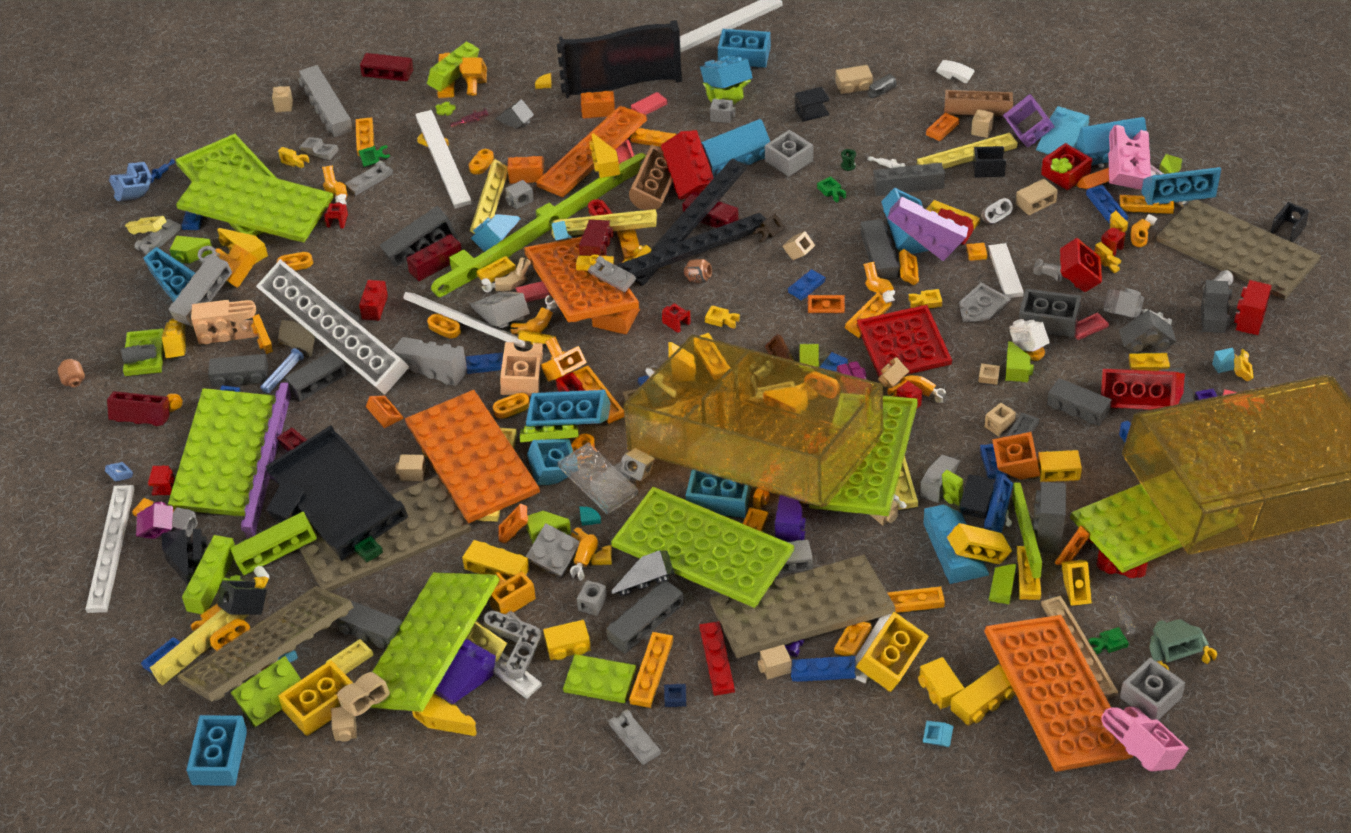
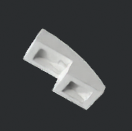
M943 60L936 72L948 79L954 76L963 83H968L975 71L963 64Z

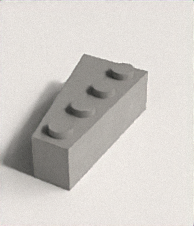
M1126 288L1125 292L1108 289L1103 311L1137 318L1141 315L1145 297L1133 289Z
M402 337L391 350L409 366L408 369L412 372L426 375L430 379H437L446 385L457 386L467 373L463 346L452 348L450 344L439 346L436 345V342L429 341L427 344L423 343L422 340Z

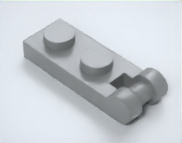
M378 161L373 168L346 182V189L356 196L391 176L393 169L386 166L384 162Z
M167 219V222L161 226V230L154 233L151 232L143 240H138L135 243V249L143 250L145 254H148L155 247H161L182 229L181 224Z
M601 256L596 259L594 266H590L588 269L589 273L623 292H626L636 280L633 274L606 261Z
M628 709L621 712L619 717H613L608 720L611 728L642 765L661 754L660 749L636 722ZM627 723L628 726H626L625 728L621 726L622 724Z

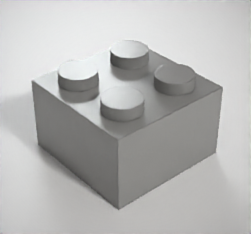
M788 130L765 145V161L787 176H791L813 161V145L791 130Z
M1149 658L1123 682L1120 698L1130 706L1139 708L1151 720H1159L1182 698L1185 682L1155 660Z

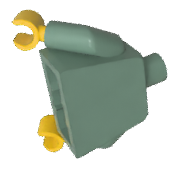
M1177 619L1168 623L1161 620L1153 628L1154 635L1150 638L1149 646L1153 660L1169 670V667L1163 664L1162 661L1166 663L1201 651H1204L1202 661L1205 664H1209L1210 657L1214 661L1217 657L1216 650L1208 647L1209 643L1199 627L1189 625L1183 620Z

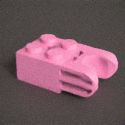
M1114 125L1109 134V182L1114 185L1142 189L1144 178L1151 176L1148 132L1140 130L1131 140L1127 137L1123 126Z
M1116 707L1108 708L1102 715L1103 725L1126 747V751L1136 756L1141 761L1142 766L1149 771L1175 769L1189 749L1161 722L1151 720L1137 707H1126L1124 710Z

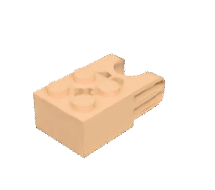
M222 300L192 304L191 320L198 344L228 342L257 337V334H253L250 325L253 324V320H246L254 317L256 313L255 303L251 300L236 302Z
M505 342L500 377L501 395L525 393L531 396L532 393H539L540 365L542 364L543 357L542 343H534L531 350L522 352L516 350L514 342Z

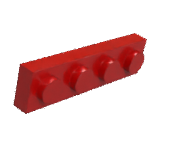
M720 621L699 624L714 696L735 693Z

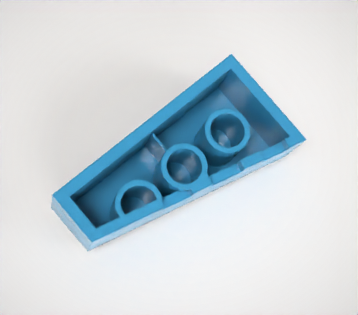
M155 247L143 257L149 271L173 302L180 295L182 289L190 282L192 276L196 274L158 247Z

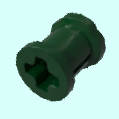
M844 149L841 152L843 159L841 168L846 171L854 170L856 168V163L854 162L856 151Z

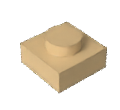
M981 364L978 382L997 385L1000 366Z

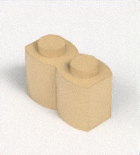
M373 672L362 675L355 683L343 687L338 692L337 697L345 710L353 716H358L366 712L371 705L382 702L388 697L390 692L382 678Z

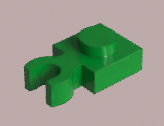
M386 145L381 146L377 151L375 146L359 150L358 153L363 167L376 164L379 158H389L390 154L384 155L382 153V150L388 147Z
M831 176L817 183V189L826 197L832 195L835 202H839V196L844 199L846 198V191L841 189V185Z
M1119 627L1101 632L1099 638L1093 637L1088 640L1090 645L1098 646L1093 648L1096 655L1100 654L1103 649L1111 653L1127 648L1129 645Z

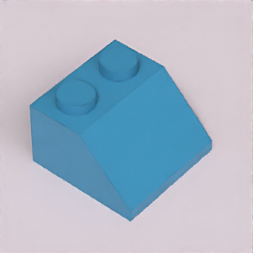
M496 214L491 219L487 217L473 230L475 234L471 239L485 252L498 244L517 224L520 218L518 216Z
M569 439L532 441L527 457L537 485L556 484L579 471Z

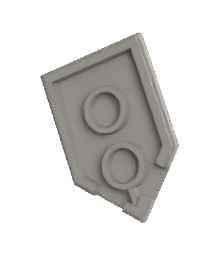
M980 283L959 302L963 322L990 320L1011 301V298Z

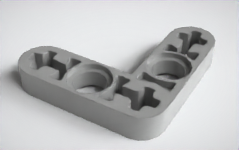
M497 611L487 612L484 616L483 626L496 635L517 642L507 662L506 675L511 679L522 678L540 643V629ZM515 626L518 630L516 632H509L507 627ZM531 634L535 635V637H532L531 642L528 643V636L530 637ZM520 649H526L528 650L529 654L527 656H522L518 653V651ZM518 661L520 663L519 669H516V671L512 670V668H515Z

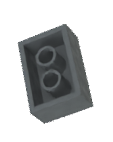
M1026 289L1019 312V319L1043 322L1047 334L1075 337L1081 311V296Z
M1041 482L1040 490H1036L1035 502L1038 503H1034L1035 516L1032 519V527L1036 531L1034 534L1039 552L1060 554L1066 516V484Z

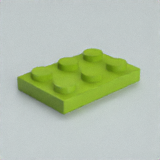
M164 329L127 332L125 348L152 344L156 347V357L141 362L124 364V376L162 372L164 350L162 335Z
M578 424L547 425L543 427L525 425L524 429L520 430V442L579 437Z
M575 654L563 691L565 693L626 703L636 672V665Z
M284 656L230 693L255 728L282 709L278 695L299 682L301 678L287 657Z

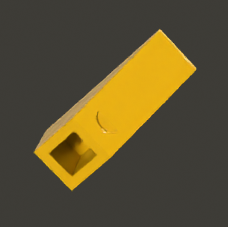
M591 134L592 141H589L595 172H599L600 178L620 175L616 150L595 134Z
M222 228L217 229L219 242L222 246L226 245L230 251L237 244L257 258L255 263L268 256L265 243L256 236Z
M170 319L166 323L162 335L166 358L184 356L186 352L185 324L174 319Z
M433 693L423 712L412 711L413 717L428 728L471 736L477 734L476 723L471 716H465L456 705L449 704L435 693Z

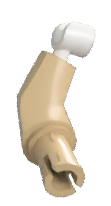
M521 257L516 270L506 277L495 278V283H491L487 278L482 279L481 283L487 285L482 286L483 291L488 293L493 288L496 291H512L520 287L527 279L525 274L531 262L526 259L524 263L525 258Z

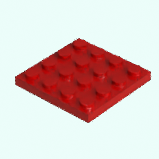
M928 305L857 320L856 325L878 377L883 374L881 370L888 363L892 365L890 361L896 357L909 370L906 375L952 365V358Z

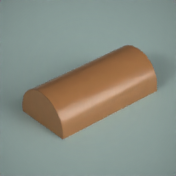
M945 90L944 113L950 115L974 116L978 109L992 112L994 117H1004L1003 115L1013 108L1012 92Z
M651 144L630 189V200L639 209H659L672 183L662 149Z

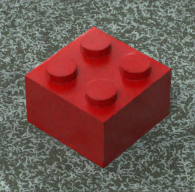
M1064 143L1043 158L1041 175L1068 191L1078 184L1082 177L1090 175L1092 158ZM1057 158L1059 161L1061 158L1068 159V163L1072 165L1071 170H1067L1065 173L1055 172L1050 168L1052 159Z
M1078 238L1060 248V272L1064 278L1070 280L1076 288L1081 289L1083 292H1087L1102 283L1101 257Z
M1249 280L1248 286L1243 287L1241 293L1243 299H1239L1237 310L1240 313L1237 312L1234 323H1237V331L1259 335L1272 285Z

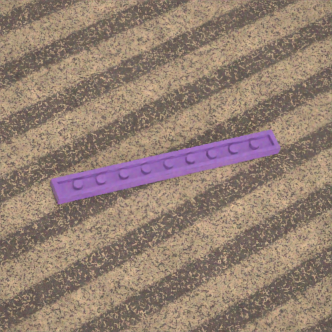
M280 383L279 390H276V402L272 405V417L268 420L269 429L268 432H265V444L261 447V459L257 462V475L253 477V490L249 492V505L247 504L245 507L246 517L241 522V530L245 533L246 539L256 534L270 479L265 466L275 460L279 444L277 437L281 435L291 397L288 383Z

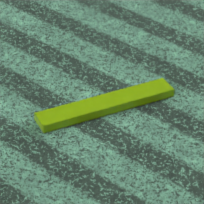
M1013 483L1012 501L1032 577L1041 578L1042 560L1021 483Z

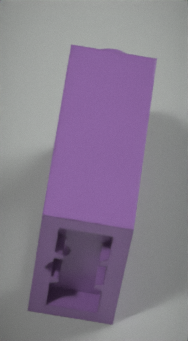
M1031 94L1003 115L1027 148L1055 127ZM1037 110L1043 119L1023 134L1017 125Z

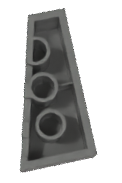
M436 206L380 244V247L385 256L396 267L407 262V257L451 234L454 238L458 239V236L448 217Z

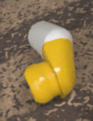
M258 566L253 571L257 576L254 578L255 588H265L269 580V574L263 567Z

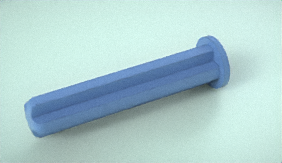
M293 348L291 354L261 385L263 392L270 393L297 362L304 359L303 354L298 349Z

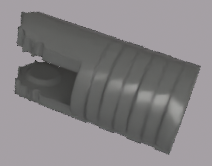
M888 74L869 86L868 96L876 98L896 87L895 77L892 74Z
M152 344L121 348L123 363L141 362L156 357V347Z

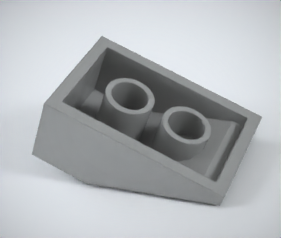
M501 291L470 304L491 326H498V328L508 326V322L513 320L514 322L523 320L525 315L530 314L524 294L519 292Z

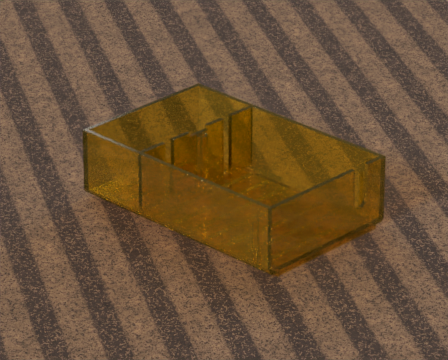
M692 334L624 403L628 451L636 448L659 460L816 506H827L879 442V437L883 433V384Z
M1328 374L1134 413L1122 455L1188 555L1351 518V398L1333 376L1330 377Z

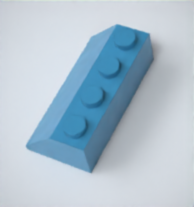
M1139 117L1081 127L1075 149L1091 157L1092 165L1108 163V153L1110 152L1109 134L1113 126H1123L1127 137L1133 140L1140 130L1147 131L1145 118Z
M759 119L701 143L715 178L731 158L746 165H751L756 161L765 159V145L770 142L762 120Z
M1221 168L1149 176L1143 180L1141 193L1145 197L1147 205H1153V203L1165 204L1170 203V201L1181 202L1213 198L1217 194Z
M893 188L881 203L896 248L899 251L905 249L911 254L929 251L888 219L890 208L901 196L922 206L921 200Z
M605 390L532 393L526 426L602 423L609 417L611 403Z
M943 504L925 508L923 524L949 584L988 576L989 573L983 561L959 556L954 551L947 536L959 523L967 524L962 513Z

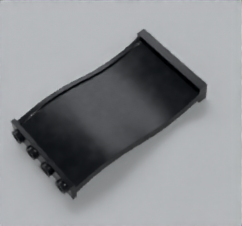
M677 20L670 21V24L637 26L591 38L563 39L562 36H559L557 52L558 54L561 53V57H558L559 67H562V70H559L560 80H563L561 91L565 93L566 98H569V95H581V93L612 91L647 81L675 80L676 83L682 82L680 30Z
M332 425L265 466L271 480H274L279 486L282 481H286L305 489L297 504V508L305 513L311 526L341 561L356 552L354 546L370 536L375 540L408 518L403 503L400 500L397 501L385 489L356 452L335 432Z

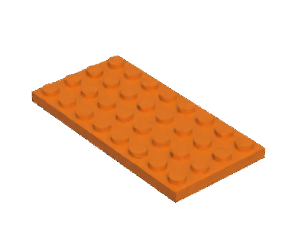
M582 236L525 247V255L568 322H578L583 319H593L597 316L613 315L617 312L631 311L632 309L639 308V301L630 288L623 292L593 276L589 271L576 270L579 243Z
M475 390L405 418L406 425L468 524L540 493L539 486Z
M1062 615L986 626L984 632L1055 772L1134 757L1126 751V747L1103 725L1102 715L1111 706Z

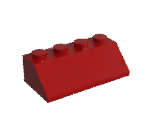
M697 130L679 132L661 144V149L679 200L687 199L692 192L700 194L714 179Z
M1103 369L1101 395L1112 399L1110 408L1175 411L1184 393L1185 373Z

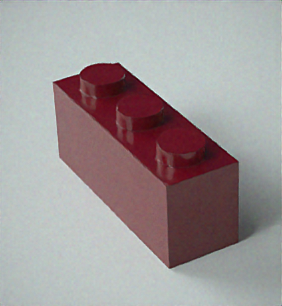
M365 53L360 63L362 77L408 82L414 70L412 58Z
M692 192L682 203L683 212L699 196V193ZM718 201L701 220V223L718 228L739 220L738 208Z
M589 219L579 243V256H606L607 247L610 245V238L613 237V228L610 227L609 220Z
M450 234L407 257L409 273L420 282L451 265L449 257L462 251L461 243Z
M113 391L107 399L108 420L161 426L166 423L170 416L169 397Z

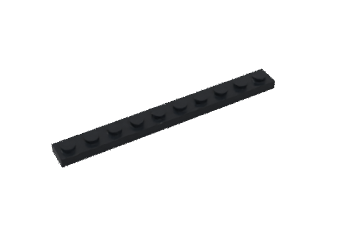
M731 158L651 248L650 252L685 240L746 171V164ZM658 269L635 277L636 280L634 282L641 286L645 285Z
M759 212L616 266L637 277L750 235L756 229L763 228L760 224L767 218Z

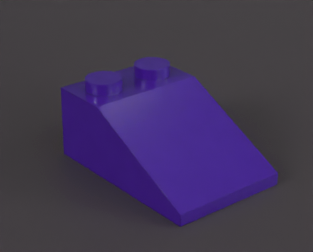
M783 476L775 520V538L785 542L805 540L806 531L802 530L805 529L806 518H802V508L788 477Z
M465 639L434 693L454 704L493 676L496 656L470 640Z

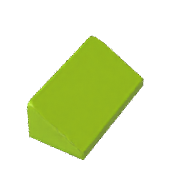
M1016 564L995 567L989 601L1010 604Z

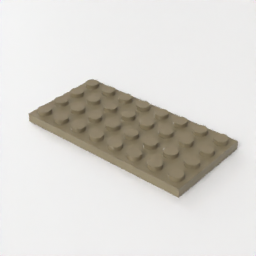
M1191 200L1156 236V241L1216 269L1230 271L1234 277L1249 283V280L1272 285L1270 294L1283 300L1291 294L1321 258V255L1199 200Z
M439 476L392 494L397 501L400 500L403 503L408 518L375 539L382 547L383 553L367 563L357 552L341 561L315 529L312 528L317 539L300 547L299 550L319 587L329 592L471 532V526L464 518Z
M865 555L776 579L755 608L726 595L710 598L713 611L718 621H720V625L736 658L895 612V605Z
M315 586L177 677L181 684L211 702L217 701L230 689L242 685L243 681L248 677H253L260 673L261 669L266 665L277 662L280 656L295 650L296 646L301 642L310 640L319 630L328 628L331 622L337 618L346 616L348 611L354 607L350 600Z

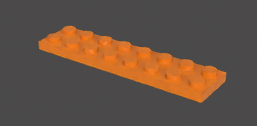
M619 106L536 181L537 187L564 197L595 169L589 141H592L591 134H595L615 150L647 121L646 115Z

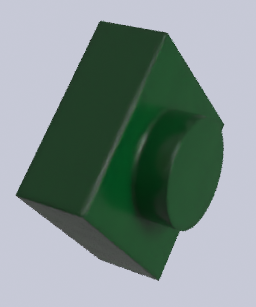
M372 536L354 546L357 554L366 563L383 553L382 547Z

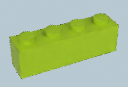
M466 41L430 69L427 84L441 92L462 76L459 70L462 58H478L480 49Z
M301 512L230 549L242 574L246 575L254 571L256 567H262L317 538L305 513Z
M213 536L182 596L186 611L203 614L209 609L222 583V579L225 578L234 560L230 549L235 546L233 538Z

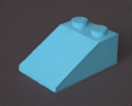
M1058 106L1050 117L1055 127L1041 137L1036 150L1050 154L1064 143L1075 148L1081 127H1086L1089 124V116Z

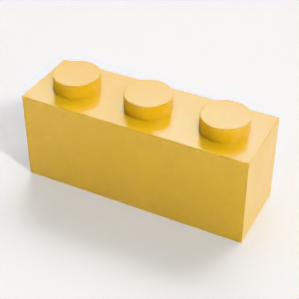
M959 523L947 536L956 554L963 557L1001 564L1012 552L1003 534Z
M473 540L462 557L464 569L477 574L496 575L495 573L499 572L505 580H508L521 571L525 575L529 572L528 558L520 554L508 552L503 548L491 546L485 542Z
M998 664L951 698L950 710L967 726L974 722L979 723L987 712L995 711L1005 699L1010 700L1014 697L1015 692L1002 666Z

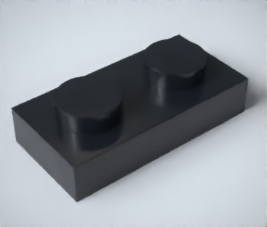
M201 528L193 529V562L196 569L205 553V548L208 547L207 536H203Z

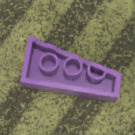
M902 196L890 208L888 214L889 220L942 261L967 237L968 227L957 225L953 220L940 217L938 213L923 209V206Z

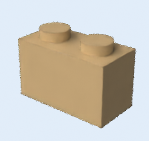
M868 65L836 70V84L840 94L866 91L870 89L869 86L873 83V76Z
M1042 179L1017 191L1016 205L1027 215H1031L1056 203L1058 190L1047 180Z

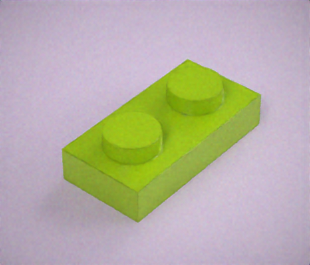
M946 469L942 474L943 497L948 503L960 506L963 496V479Z

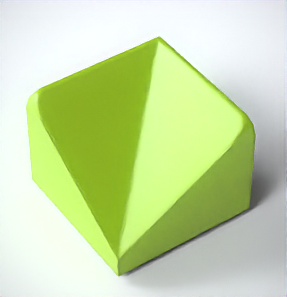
M1166 154L1160 163L1159 171L1163 174L1179 172L1182 159Z

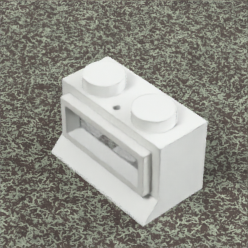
M1019 319L1014 321L1013 325L1009 327L1013 343L1023 351H1035L1050 343L1043 322Z

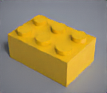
M893 612L856 665V668L891 692L900 682L929 636Z
M330 660L278 695L284 713L306 736H309L332 720L331 708L342 707L337 697L338 692L343 687L353 684V682Z

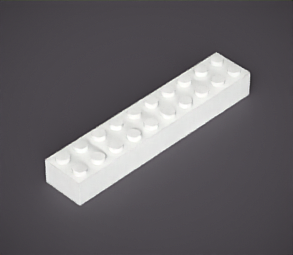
M281 259L256 286L384 395L409 368L399 356Z

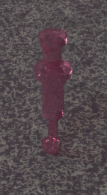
M483 108V111L478 113L474 110L473 114L462 117L457 122H452L450 126L455 127L457 124H465L473 120L479 121V117L488 116L487 109Z

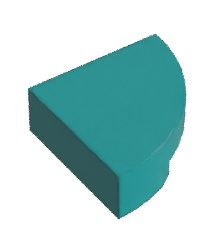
M585 506L579 507L582 526L601 524V517L596 510Z

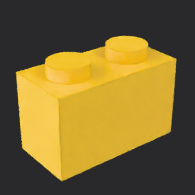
M1078 450L1038 452L1037 461L1040 471V482L1080 480L1082 466Z
M584 620L543 629L550 660H562L567 656L583 655L591 651L590 638Z
M941 657L920 666L918 680L921 687H926L932 703L937 704L940 709L951 706V698L961 692L964 687L945 659Z

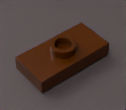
M776 334L765 345L768 354L775 363L777 371L784 372L794 361L781 335Z

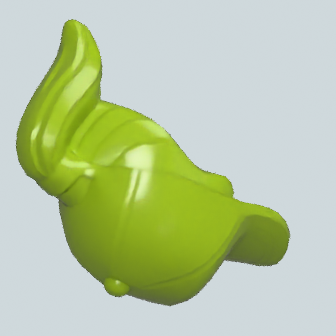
M749 79L725 88H713L708 83H703L706 88L707 97L711 103L713 99L732 100L733 104H736L743 99V88L751 80Z

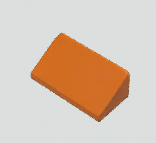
M1109 168L1082 177L1077 187L1090 189L1108 182Z
M808 295V313H845V295Z
M386 396L369 397L366 408L383 428L404 419Z
M1081 525L1057 557L1056 565H1062L1064 561H1072L1090 537V534Z

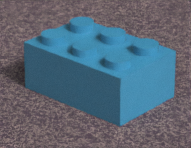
M722 29L717 48L718 60H720L719 57L729 55V57L741 56V58L748 59L749 66L766 67L771 48L770 32Z
M729 55L719 57L720 60L718 61L710 60L705 62V65L700 66L704 83H708L712 87L725 88L753 78L748 59L741 58V56L729 57Z
M693 466L686 491V501L720 515L745 518L752 490V472Z
M199 716L187 766V773L192 785H236L247 734L243 716Z

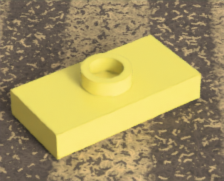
M359 639L326 661V663L332 660L344 674H347L372 657L373 652Z

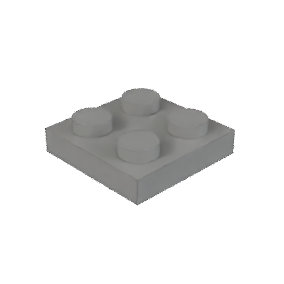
M545 523L526 558L533 564L561 578L577 552L580 541Z

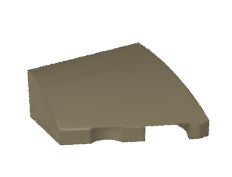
M281 320L278 342L288 345L292 349H303L306 351L307 356L312 357L316 337L298 322Z

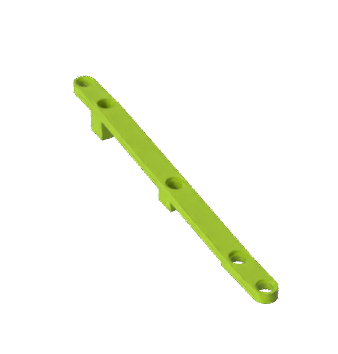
M639 153L620 163V175L598 178L555 207L549 202L535 210L536 219L476 258H473L465 250L449 257L452 271L432 283V292L438 297H443L477 278V270L504 256L509 257L551 230L553 220L569 218L586 207L590 201L598 199L625 180L638 174L642 166L640 162L645 159L646 155Z

